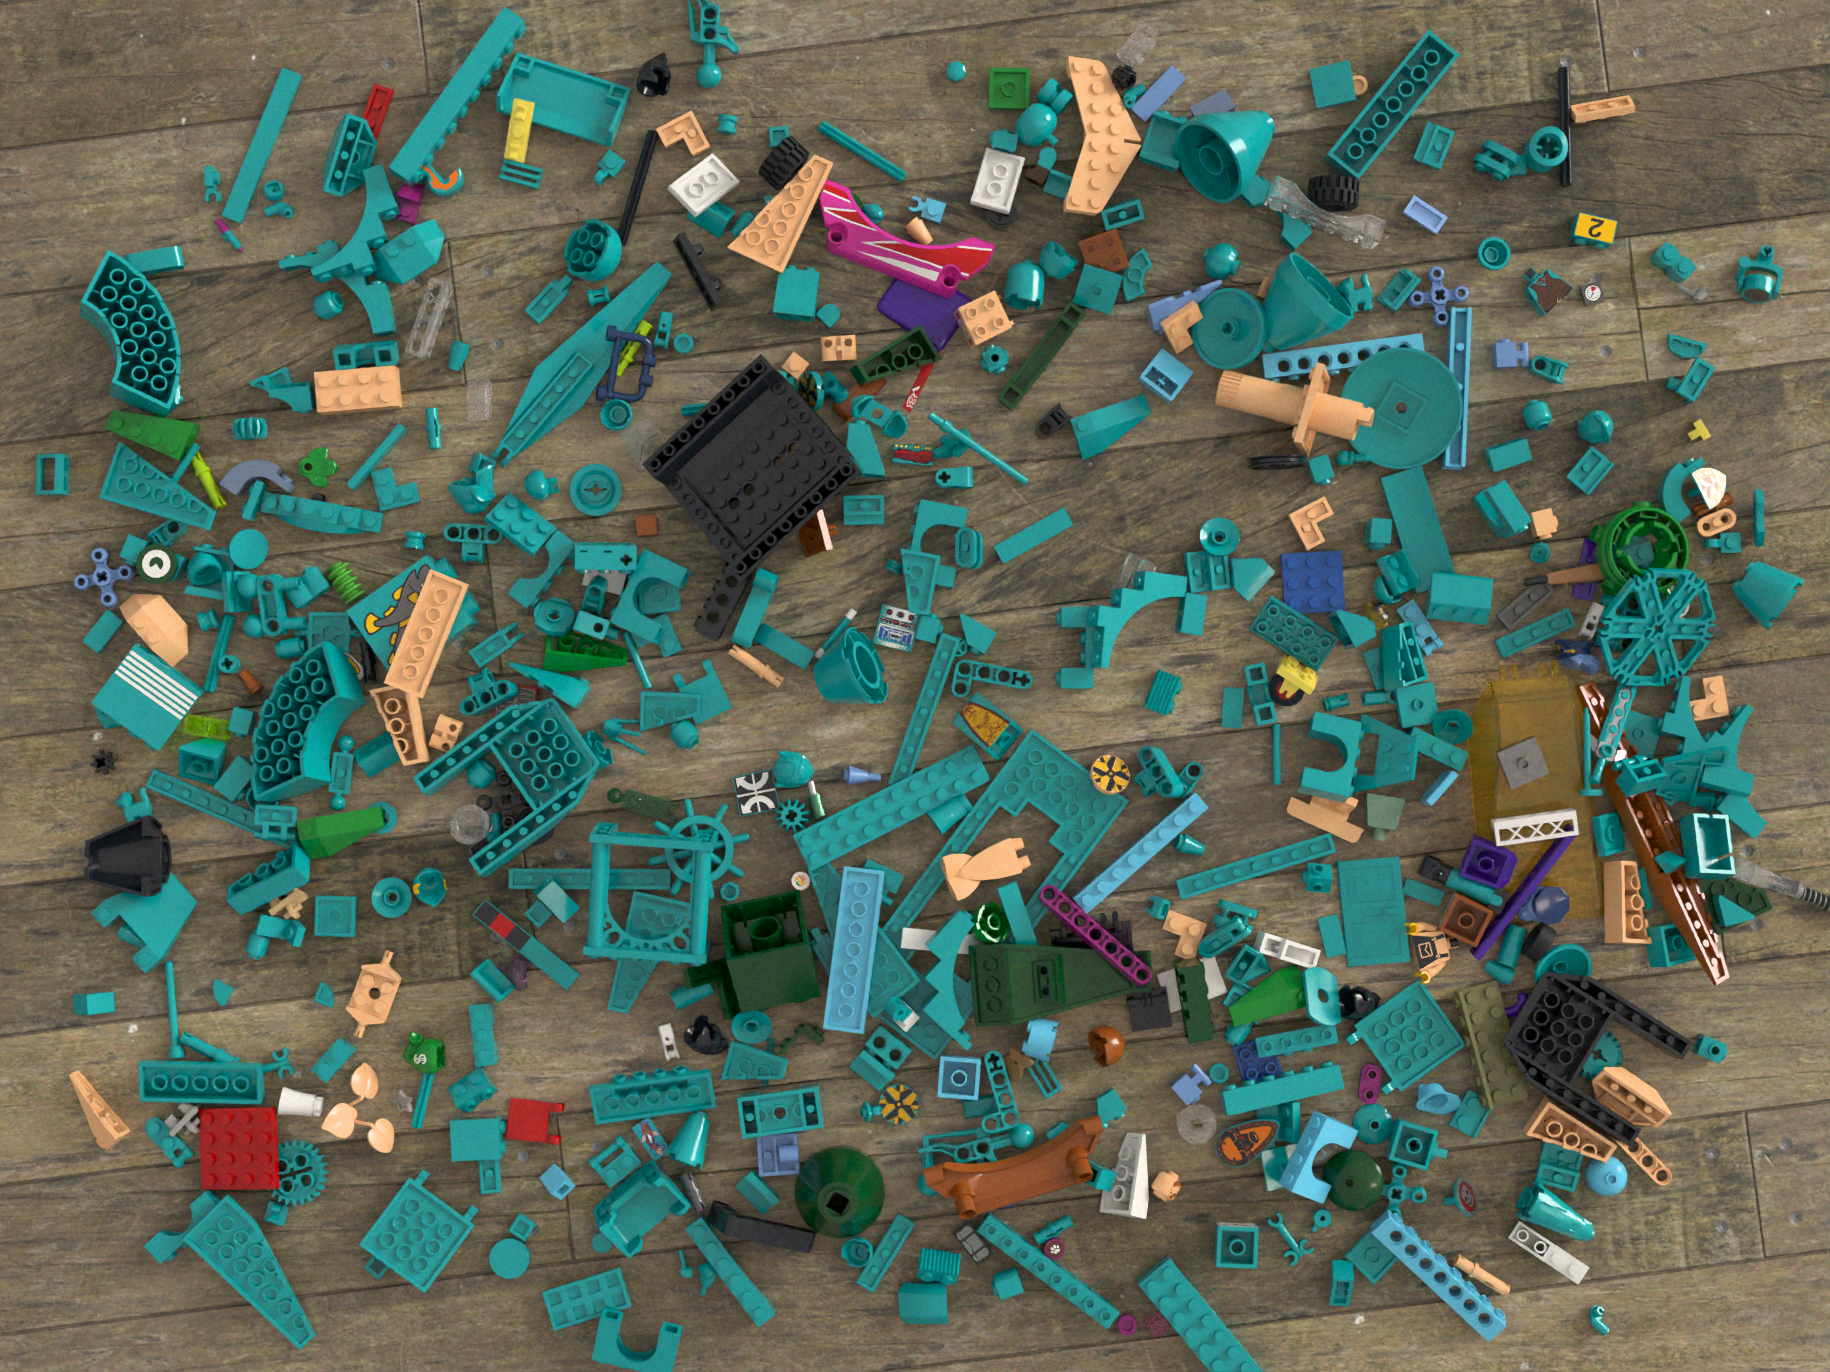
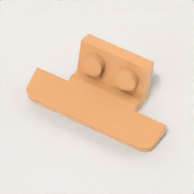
M1312 796L1309 804L1291 797L1288 802L1287 812L1290 815L1351 843L1357 842L1364 829L1346 822L1350 812L1357 805L1358 800L1349 797L1345 803Z

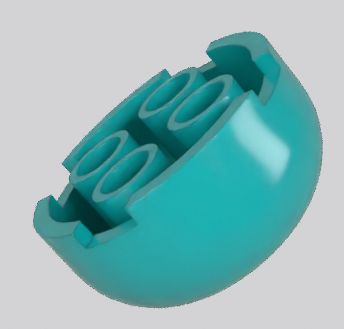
M598 219L586 220L585 225L579 230L575 229L567 241L564 259L567 260L568 272L588 282H597L607 278L614 272L620 262L622 243L618 233L611 226Z

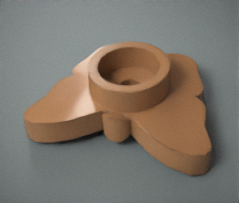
M1013 1046L1009 1050L1010 1053L1003 1056L1005 1067L1008 1068L1012 1080L1016 1082L1023 1076L1024 1069L1034 1064V1060Z

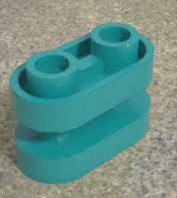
M1485 140L1481 146L1485 153L1476 154L1473 159L1474 167L1480 172L1486 171L1492 174V177L1498 181L1508 180L1512 174V171L1508 168L1509 165L1516 167L1520 157L1515 152L1494 141ZM1491 157H1494V158H1496V159L1502 161V163H1500V162H1498V161L1492 159Z
M962 527L956 532L955 561L959 566L970 570H977L981 567L983 563V537L979 531Z
M1219 898L1217 906L1223 909L1221 915L1214 914L1212 922L1216 923L1215 927L1220 928L1231 920V918H1228L1230 911L1242 914V923L1247 925L1252 932L1253 926L1249 925L1248 921L1250 917L1256 918L1258 910Z

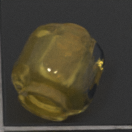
M1372 601L1362 607L1364 612L1361 613V616L1367 617L1368 620L1374 622L1377 628L1376 632L1390 624L1391 615L1383 603L1378 602L1374 604Z

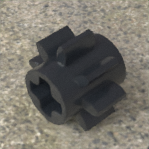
M1127 64L1124 67L1119 65L1113 71L1112 83L1121 91L1124 88L1130 89L1136 83L1137 72L1133 71V67Z
M99 750V755H92L94 761L90 766L96 768L95 773H100L103 770V774L108 775L109 769L116 770L114 762L118 761V759H113V752H108L105 755L104 750ZM102 759H105L106 766H102Z

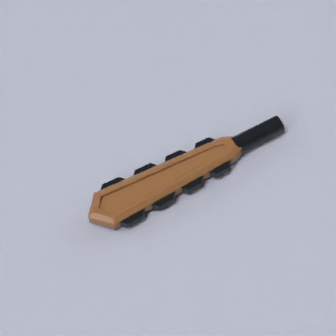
M1594 561L1591 565L1589 563L1579 564L1578 567L1572 565L1567 566L1565 570L1556 568L1544 576L1524 578V585L1531 586L1546 583L1555 587H1562L1564 584L1575 586L1580 582L1583 585L1591 584L1592 581H1596L1599 584L1603 583L1605 578L1600 571L1598 562Z

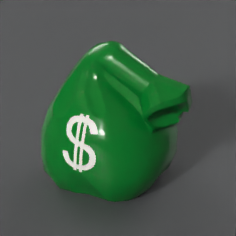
M410 1032L409 1043L403 1052V1057L406 1062L421 1073L435 1074L445 1067V1045L436 1038L429 1037L423 1040L422 1035H419L417 1032Z

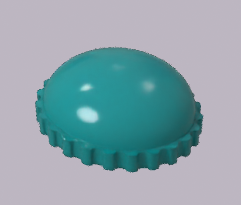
M1489 237L1478 245L1479 247L1476 252L1478 262L1487 270L1497 271L1509 263L1511 250L1503 239Z

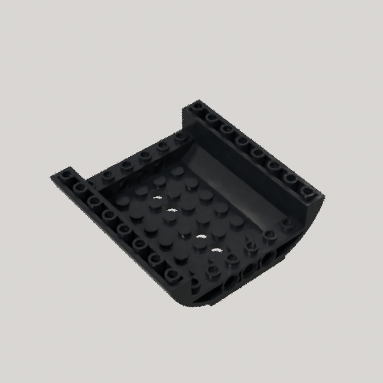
M762 354L751 362L642 464L655 480L664 484L730 564L728 569L740 583L863 471L848 448L806 399ZM798 444L799 451L796 454H791V446ZM779 458H783L784 465L780 468H776V460ZM749 485H753L755 488L751 495L746 494V488ZM734 499H739V506L736 509H732L731 502Z

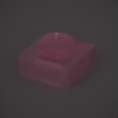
M1159 1310L1143 1320L1155 1339L1172 1328Z

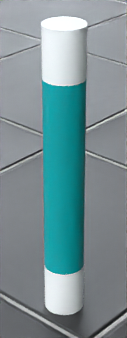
M849 609L814 656L819 659L836 641L857 614L854 609Z

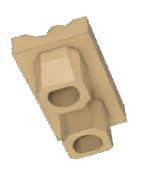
M295 888L286 894L287 897L282 900L279 896L269 902L271 907L269 913L271 916L284 917L286 920L292 916L297 920L300 918L298 911L303 908L301 904L309 897L303 891Z

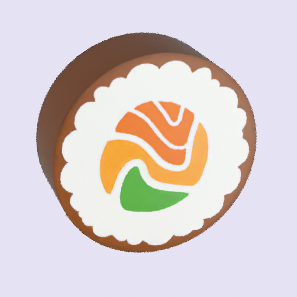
M796 871L791 877V885L796 890L804 891L811 884V878L806 871Z

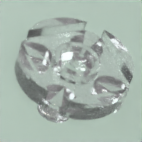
M1202 1103L1184 1106L1176 1117L1178 1133L1189 1143H1206L1216 1131V1116L1208 1106ZM1199 1118V1122L1202 1125L1194 1129L1191 1121Z

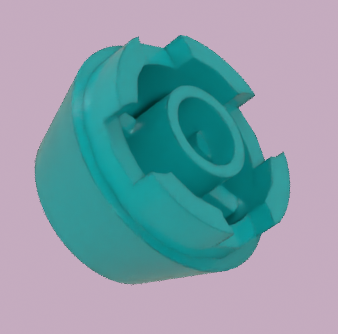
M1049 241L1046 246L1043 245L1038 264L1043 268L1046 275L1051 278L1054 276L1061 280L1075 271L1074 267L1077 265L1078 260L1073 255L1070 257L1064 250L1065 248L1054 241Z

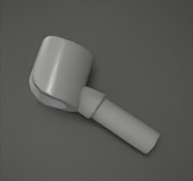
M1682 285L1678 287V290L1692 296V299L1697 303L1702 302L1708 295L1702 288L1694 292Z

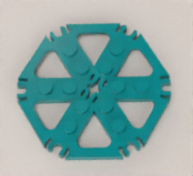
M1648 568L1649 572L1644 569L1643 578L1641 579L1636 574L1633 575V578L1630 577L1601 614L1604 618H1600L1599 621L1605 624V626L1597 629L1601 634H1596L1607 672L1613 678H1617V681L1621 684L1665 686V682L1669 685V678L1673 676V678L1678 680L1680 676H1684L1712 639L1708 637H1713L1714 634L1709 632L1708 629L1716 627V624L1711 622L1716 621L1707 584L1699 576L1695 579L1696 573L1689 569ZM1660 577L1677 578V585L1664 602L1661 603L1656 579ZM1630 592H1634L1641 616H1617L1616 609ZM1697 594L1702 609L1701 615L1697 618L1679 617ZM1656 625H1658L1659 627L1658 630H1655L1654 628ZM1634 638L1618 659L1612 658L1608 644L1609 639ZM1672 639H1694L1692 647L1678 661ZM1652 651L1656 665L1655 673L1653 675H1634Z

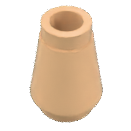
M915 217L905 226L906 233L920 244L928 245L933 240L922 219L919 220Z

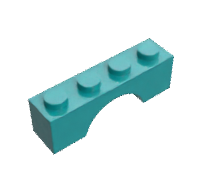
M1256 174L1249 188L1238 197L1250 209L1268 207L1274 210L1280 217L1282 224L1279 239L1293 252L1312 234L1311 226L1304 219L1301 221L1297 216L1296 210L1290 205L1287 206L1282 201L1283 197L1277 191L1273 192L1268 187L1269 183L1264 177H1259Z
M556 530L545 545L549 553V565L546 571L534 579L520 577L508 592L510 596L528 609L531 606L533 608L537 606L541 600L539 596L542 592H547L551 588L553 578L556 575L560 576L566 568L564 564L568 559H573V541L559 530Z
M1113 1087L1096 1097V1112L1094 1115L1099 1114L1103 1129L1108 1126L1107 1122L1113 1118L1118 1120L1125 1115L1124 1111L1127 1108ZM1061 1120L1047 1129L1045 1133L1051 1140L1070 1124Z
M212 1190L205 1191L190 1204L192 1220L186 1231L171 1232L163 1229L146 1243L144 1247L159 1264L165 1260L170 1262L178 1255L175 1251L180 1247L184 1249L188 1246L182 1238L221 1200Z

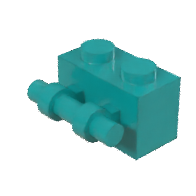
M1633 755L1630 759L1624 758L1611 765L1614 771H1623L1615 782L1626 797L1656 789L1668 775L1657 759L1647 761L1645 755Z

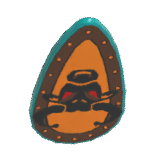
M1255 1119L1227 1128L1218 1135L1215 1142L1216 1153L1223 1163L1231 1167L1245 1166L1256 1159L1273 1142L1279 1131L1280 1124L1274 1119Z

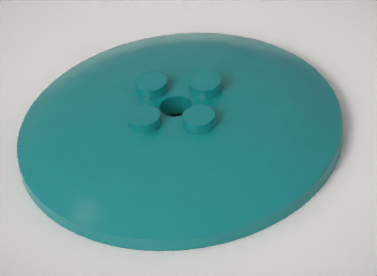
M1391 348L1371 355L1351 373L1341 394V398L1364 403L1365 408L1370 407L1374 410L1371 428L1359 425L1354 441L1349 440V442L1358 453L1375 456V459L1371 460V462L1383 467L1409 469L1432 461L1448 448L1461 424L1463 402L1461 391L1454 375L1439 359L1418 349ZM1398 402L1406 403L1407 410L1404 413H1399L1396 410L1395 406Z

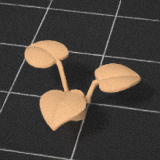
M362 1063L353 1072L350 1080L351 1089L356 1095H360L359 1098L351 1103L335 1105L325 1117L321 1129L328 1131L338 1138H346L351 1135L354 1124L369 1126L372 1128L367 1133L369 1144L381 1153H389L394 1143V1128L392 1124L383 1118L376 1120L375 1124L356 1120L357 1111L353 1106L362 1101L364 1097L367 1099L374 1098L378 1091V1078L375 1071L367 1063Z

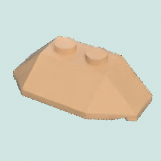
M133 594L119 607L129 625L152 651L170 666L174 667L188 655V625L162 595Z
M1604 1067L1592 1079L1596 1101L1634 1125L1659 1128L1671 1116V1111L1658 1092L1623 1067Z

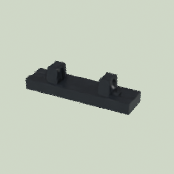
M685 232L678 234L673 243L712 312L723 303L717 292L721 289L723 283L720 278L711 281L698 257L704 251L701 243L692 246Z

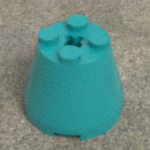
M1759 561L1756 563L1751 562L1744 571L1747 575L1743 580L1738 579L1731 589L1734 590L1733 595L1755 620L1768 630L1772 626L1770 620L1773 619L1775 621L1797 593L1798 590L1795 587L1797 585L1801 587L1805 580Z

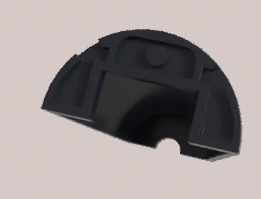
M146 815L86 840L84 854L89 859V864L84 869L85 881L144 897H152L162 891V885L167 883L169 879L172 861L169 838L167 834L163 835L161 830L162 824L155 817Z

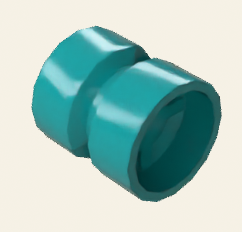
M1051 78L1040 90L1036 99L1042 104L1049 105L1056 115L1059 116L1072 101L1074 95L1067 89H1061V85Z

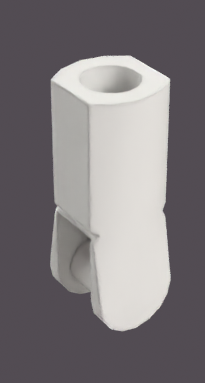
M1595 602L1592 603L1578 632L1579 636H1586L1589 641L1593 638L1599 619L1602 617L1601 614L1605 610L1604 606ZM1588 623L1593 625L1591 630L1586 628Z
M671 1023L658 1026L667 1061L675 1057L679 1059L680 1053ZM673 1044L674 1049L668 1051L667 1045Z

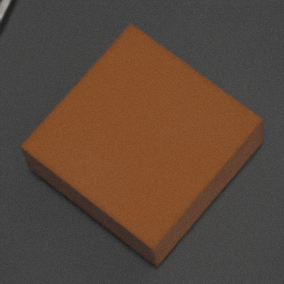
M656 514L635 516L638 537L658 535Z

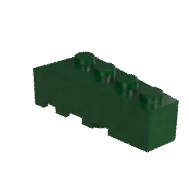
M920 324L857 363L850 369V372L861 387L934 365L942 358Z
M1197 957L1173 961L1187 1042L1191 1044L1213 1040L1212 1033H1215V1026L1210 1019L1212 1008L1207 997L1209 991L1205 981L1204 963Z

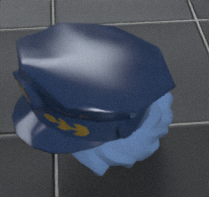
M1565 639L1556 640L1554 644L1559 651V656L1555 660H1558L1564 668L1584 671L1589 675L1596 674L1600 666L1599 659L1590 655V649L1595 643Z
M1537 886L1518 911V916L1526 922L1533 920L1537 923L1543 922L1546 925L1560 923L1569 911V895L1559 886Z

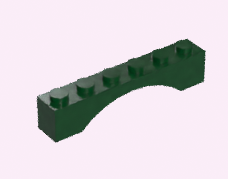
M1070 301L1028 359L998 395L996 401L1013 412L1084 319L1086 312Z

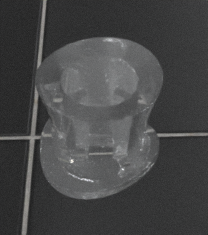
M475 804L461 806L454 812L450 820L452 836L463 844H474L481 841L488 832H491V813L488 810L484 811Z

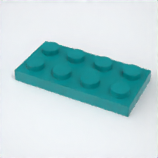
M621 1267L542 1291L554 1331L601 1317L603 1308L620 1311L632 1307Z

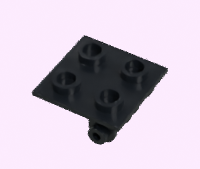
M1166 987L1154 988V991L1127 993L1126 1002L1127 1007H1129L1132 1032L1172 1027Z

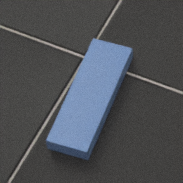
M1171 65L1130 110L1143 123H1146L1154 111H1157L1186 81V78Z

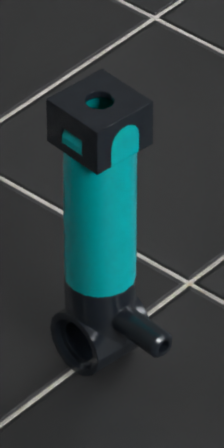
M1429 854L1425 855L1417 871L1421 876L1437 881L1475 899L1498 913L1502 912L1510 895V892L1506 890L1496 889L1459 876L1458 869Z

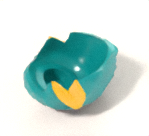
M428 867L421 870L414 878L413 892L419 901L435 907L444 898L447 886L446 879L441 874L442 872Z

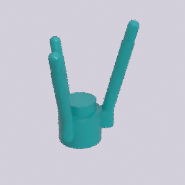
M614 717L613 720L606 719L603 735H607L608 739L614 740L643 755L647 754L646 751L616 737L620 736L621 733L641 737V733L622 729V725L619 724L640 723V719H618Z

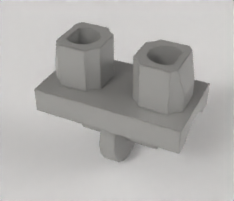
M181 1103L177 1109L185 1116L180 1120L172 1113L164 1121L171 1130L169 1134L174 1137L184 1126L187 1127L183 1131L185 1135L188 1136L191 1132L198 1134L200 1132L198 1124L201 1121L199 1117H196L194 1121L191 1119L202 1106L199 1103L196 1105L193 1103Z

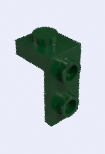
M809 1022L805 1025L800 1023L794 1030L796 1034L791 1039L787 1037L779 1045L781 1047L779 1053L782 1055L804 1032L820 1046L825 1040L823 1037L825 1033L817 1025L813 1027Z

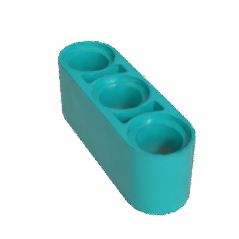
M180 246L136 252L123 256L133 268L143 275L184 268Z

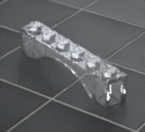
M1276 176L1269 184L1264 205L1274 211L1283 212L1291 218L1299 219L1310 226L1324 229L1327 233L1336 234L1343 237L1344 240L1353 241L1366 249L1373 250L1381 242L1386 224L1385 220L1371 214L1347 217L1329 213L1308 200L1296 183Z

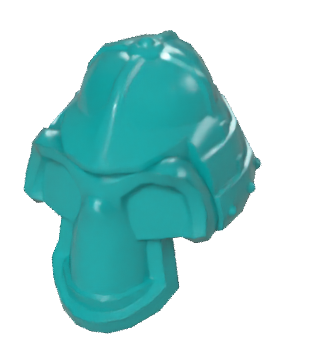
M493 464L478 471L476 477L462 478L448 484L447 489L464 512L473 515L483 512L491 500L496 497L493 490Z

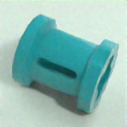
M607 285L595 290L587 289L591 307L597 303L611 302Z
M224 655L219 659L218 666L225 673H236L241 668V661L234 655ZM233 661V665L230 667L226 666V663Z

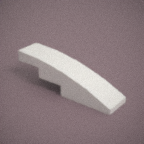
M903 927L901 948L931 951L926 947L925 943L937 930ZM967 933L958 950V954H969V945L984 943L977 940L971 933Z

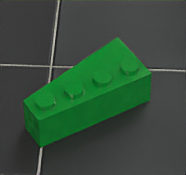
M112 410L105 429L182 461L195 441L201 426L192 422Z

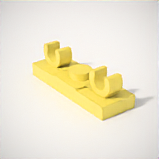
M514 98L504 159L521 163L525 162L534 102Z

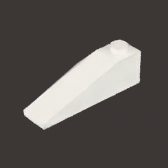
M1127 1133L1118 1153L1119 1160L1115 1168H1112L1113 1171L1117 1172L1110 1192L1104 1190L1102 1192L1100 1212L1146 1219L1149 1202L1145 1134Z

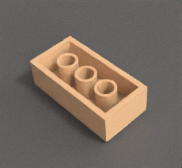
M395 365L314 372L317 413L321 415L402 409L399 368Z

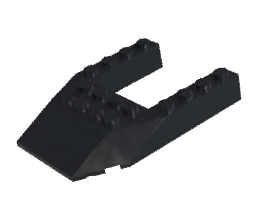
M1543 972L1502 1040L1526 1081L1619 1143L1631 1147L1642 1129L1574 1087L1573 1083L1612 1019L1674 1059L1683 1060L1693 1042L1590 976Z

